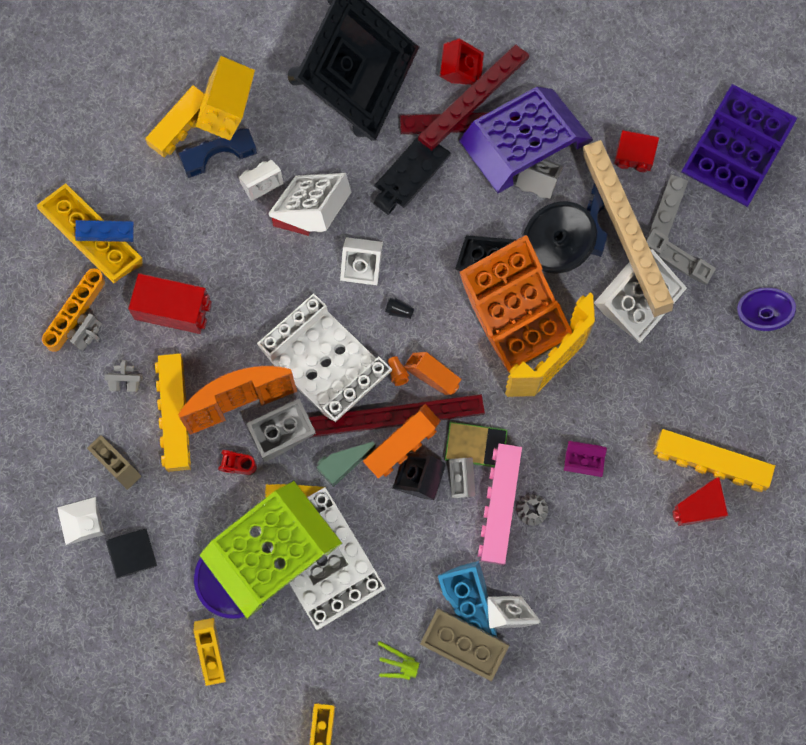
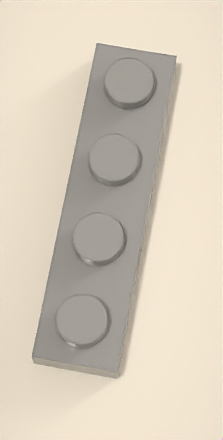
M674 175L670 176L650 232L654 228L668 237L688 180Z

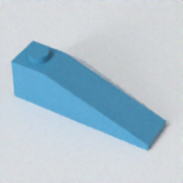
M479 561L460 565L438 575L442 593L455 609L454 611L457 616L498 638L496 628H490L488 593Z

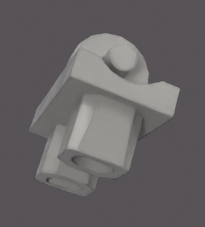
M90 313L88 316L81 314L77 322L80 325L77 331L72 329L67 334L70 342L82 352L92 340L96 342L100 340L96 334L100 330L99 327L102 323Z
M122 360L121 366H114V371H121V373L105 374V380H108L109 391H120L121 381H127V391L136 392L139 390L140 381L143 380V374L127 373L134 372V366H128L127 360Z

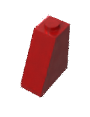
M720 478L713 479L675 506L673 518L675 522H678L679 526L724 519L728 516Z

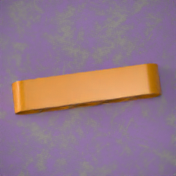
M92 268L86 272L43 334L42 342L49 351L56 352L62 348L68 339L67 334L69 331L77 326L80 315L86 313L104 287L105 278L99 269ZM94 277H100L97 282H91ZM89 292L87 297L81 298L82 293ZM78 307L76 313H70L72 308ZM62 323H67L66 328L59 329ZM57 338L53 345H49L51 339Z

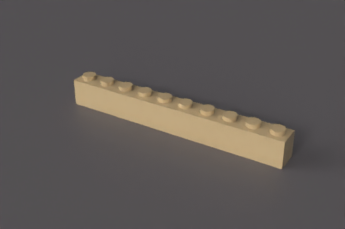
M599 140L584 146L583 157L653 316L657 317L672 311L674 303L602 141Z

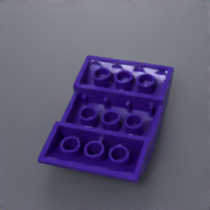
M731 84L681 172L748 207L795 124L797 117Z

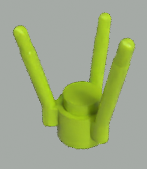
M378 641V645L405 659L403 663L380 657V661L401 667L400 672L404 673H380V677L404 678L410 680V677L416 678L419 662H416L415 658L409 657Z

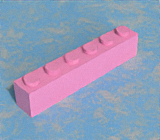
M499 444L498 449L494 448L492 460H496L495 468L491 467L489 479H493L492 487H488L486 498H489L490 502L489 506H485L484 518H487L486 526L482 525L481 537H484V543L479 545L478 557H481V562L505 565L522 447Z

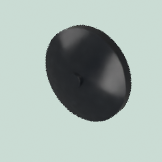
M559 201L548 204L537 211L529 220L523 236H528L543 268L542 271L558 274L571 271L588 259L597 241V227L593 217L583 206L570 201Z

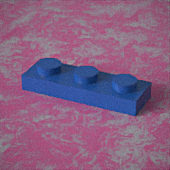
M76 220L75 238L76 241L133 242L134 221Z

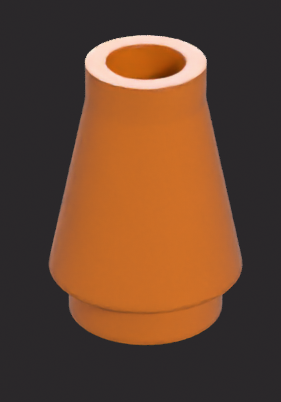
M397 356L391 357L387 361L389 367L392 368L390 372L391 382L395 386H402L409 381V373Z

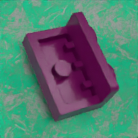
M568 441L564 471L602 477L607 447Z

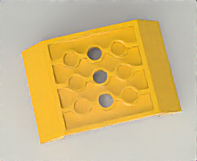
M591 292L586 297L582 295L576 302L575 311L570 319L572 334L568 333L561 340L562 343L559 348L554 347L549 352V357L545 362L541 361L535 367V371L524 361L520 365L516 364L510 370L505 392L507 397L536 396L587 342L595 322L594 299Z

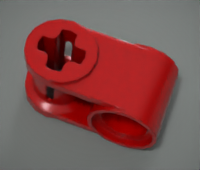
M222 450L223 458L221 466L218 467L219 471L243 475H252L256 472L257 464L252 456ZM245 462H252V466L249 469H243Z

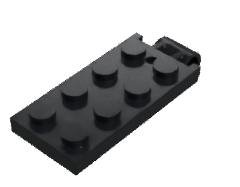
M417 137L374 185L381 193L375 198L373 204L387 215L394 210L397 203L405 208L450 157L451 152L440 144L433 150H430Z

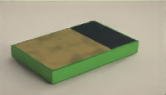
M450 422L445 461L472 457L473 465L495 468L496 460H492L494 448L498 449L499 444L506 445L507 430Z

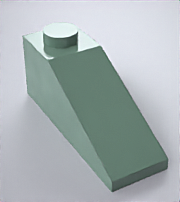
M374 442L330 454L328 457L324 456L317 463L319 465L317 471L334 487L376 448Z

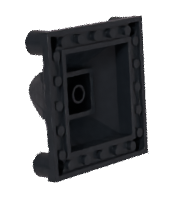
M327 0L330 6L301 66L289 69L287 74L288 80L294 86L304 85L331 108L335 109L341 116L346 118L353 124L352 128L355 136L367 137L371 141L376 140L420 47L367 0Z

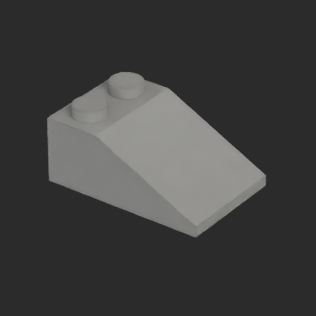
M300 399L246 423L264 463L282 455L316 434Z

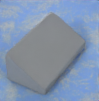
M473 458L449 459L452 498L474 497Z

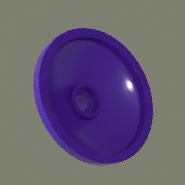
M769 287L758 288L746 293L740 299L737 313L739 319L746 326L759 331H773L788 325L793 320L796 314V304L794 299L783 290Z

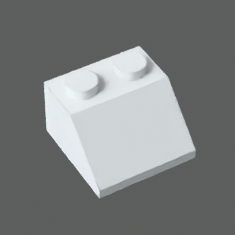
M272 160L260 163L257 168L247 170L239 177L240 183L251 201L283 184L281 170Z
M346 237L343 245L340 281L378 285L383 242Z

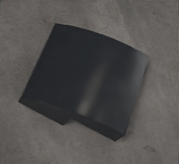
M147 528L106 540L116 579L157 566Z

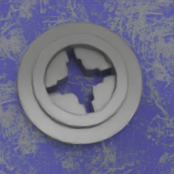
M531 494L523 497L517 506L518 517L527 525L541 524L548 515V505L545 499ZM528 504L532 507L539 504L536 509L537 514L531 513L526 515L529 511Z

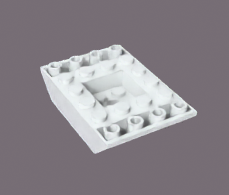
M325 487L307 498L343 544L326 556L328 558L326 565L319 566L315 562L289 583L316 630L321 629L386 589ZM257 527L258 531L261 534V528ZM267 542L266 544L272 552L273 544L271 542ZM278 558L276 561L279 567L283 569L286 562L283 558Z

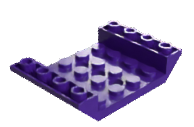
M535 87L476 119L459 140L497 194L514 185L513 176L565 147L573 144L578 150L593 141L592 137L553 89ZM513 116L520 117L516 121L511 120ZM522 129L530 130L528 133L520 132ZM534 141L540 143L538 146L530 145Z

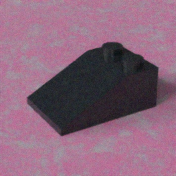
M466 235L455 269L462 271L516 241V239Z

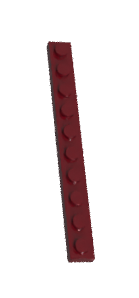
M481 394L346 412L336 422L324 415L308 417L316 432L310 438L403 426L412 415L418 413L424 404L430 408L440 421L484 415L483 398Z

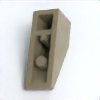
M102 435L87 447L127 490L142 477Z

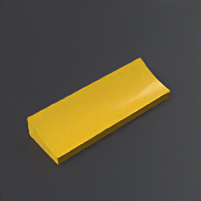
M66 183L37 204V209L113 283H116L128 273L142 266V257L127 242L76 241V220H104Z

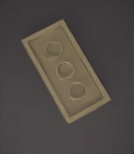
M437 608L420 645L490 681L493 680L510 646L505 641L440 608Z

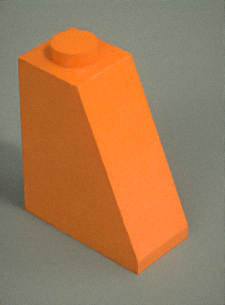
M427 352L412 353L404 365L406 371L444 395L454 394L459 388L461 378Z

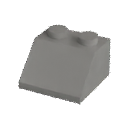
M544 159L520 172L515 186L519 187L522 191H530L541 198L550 199L564 166Z

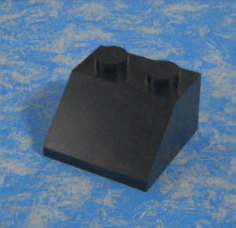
M407 453L408 458L400 464L392 489L422 499L435 500L446 463L431 455Z

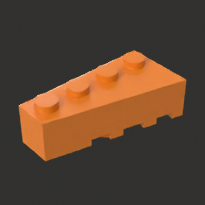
M424 404L418 413L412 415L401 428L399 427L363 462L378 479L382 475L388 476L394 470L392 466L397 462L399 465L408 458L406 454L409 451L415 452L422 446L421 441L425 437L430 439L437 432L435 429L440 423V419Z

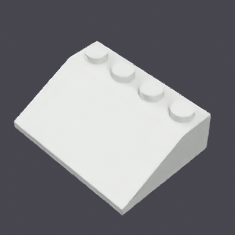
M347 174L295 176L270 210L269 216L307 231H327L351 194Z
M650 249L675 303L687 287L657 253ZM630 262L594 302L607 318L639 343L642 342L665 315L653 316Z

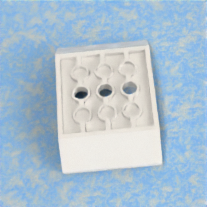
M312 294L257 343L274 366L291 369L296 388L324 416L334 422L342 417L392 371V368L379 356L375 358L328 312L327 306L315 294ZM338 347L345 348L343 354H336L335 350ZM325 359H329L331 361V365L328 367H323L321 365V362ZM310 372L317 373V377L313 380L308 379L307 375Z

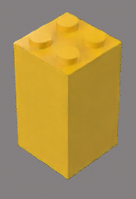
M220 56L209 77L195 127L221 138L231 140L243 118L255 70Z

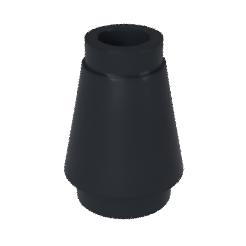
M389 298L385 312L391 316L411 319L414 308L397 298Z

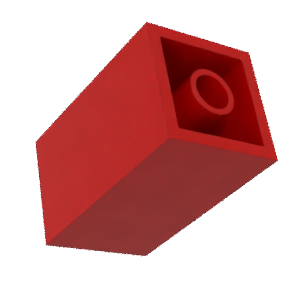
M138 273L128 310L134 320L200 334L201 330L206 327L207 318H205L206 311H210L212 301L204 287Z

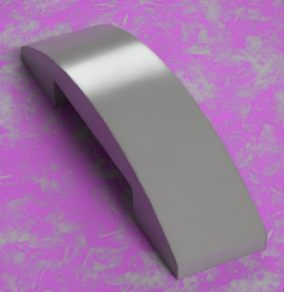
M653 228L646 239L647 244L664 263L698 282L708 284L716 269L701 258L697 260L668 241L669 238L656 229Z

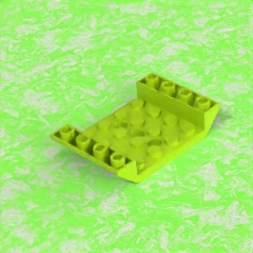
M295 481L274 491L219 534L199 556L248 619L263 607V603L324 555L328 556L343 543ZM258 526L261 528V535L254 538L251 535V529ZM267 542L273 544V551L270 553H264L263 545ZM278 558H283L286 562L283 569L275 567V561Z

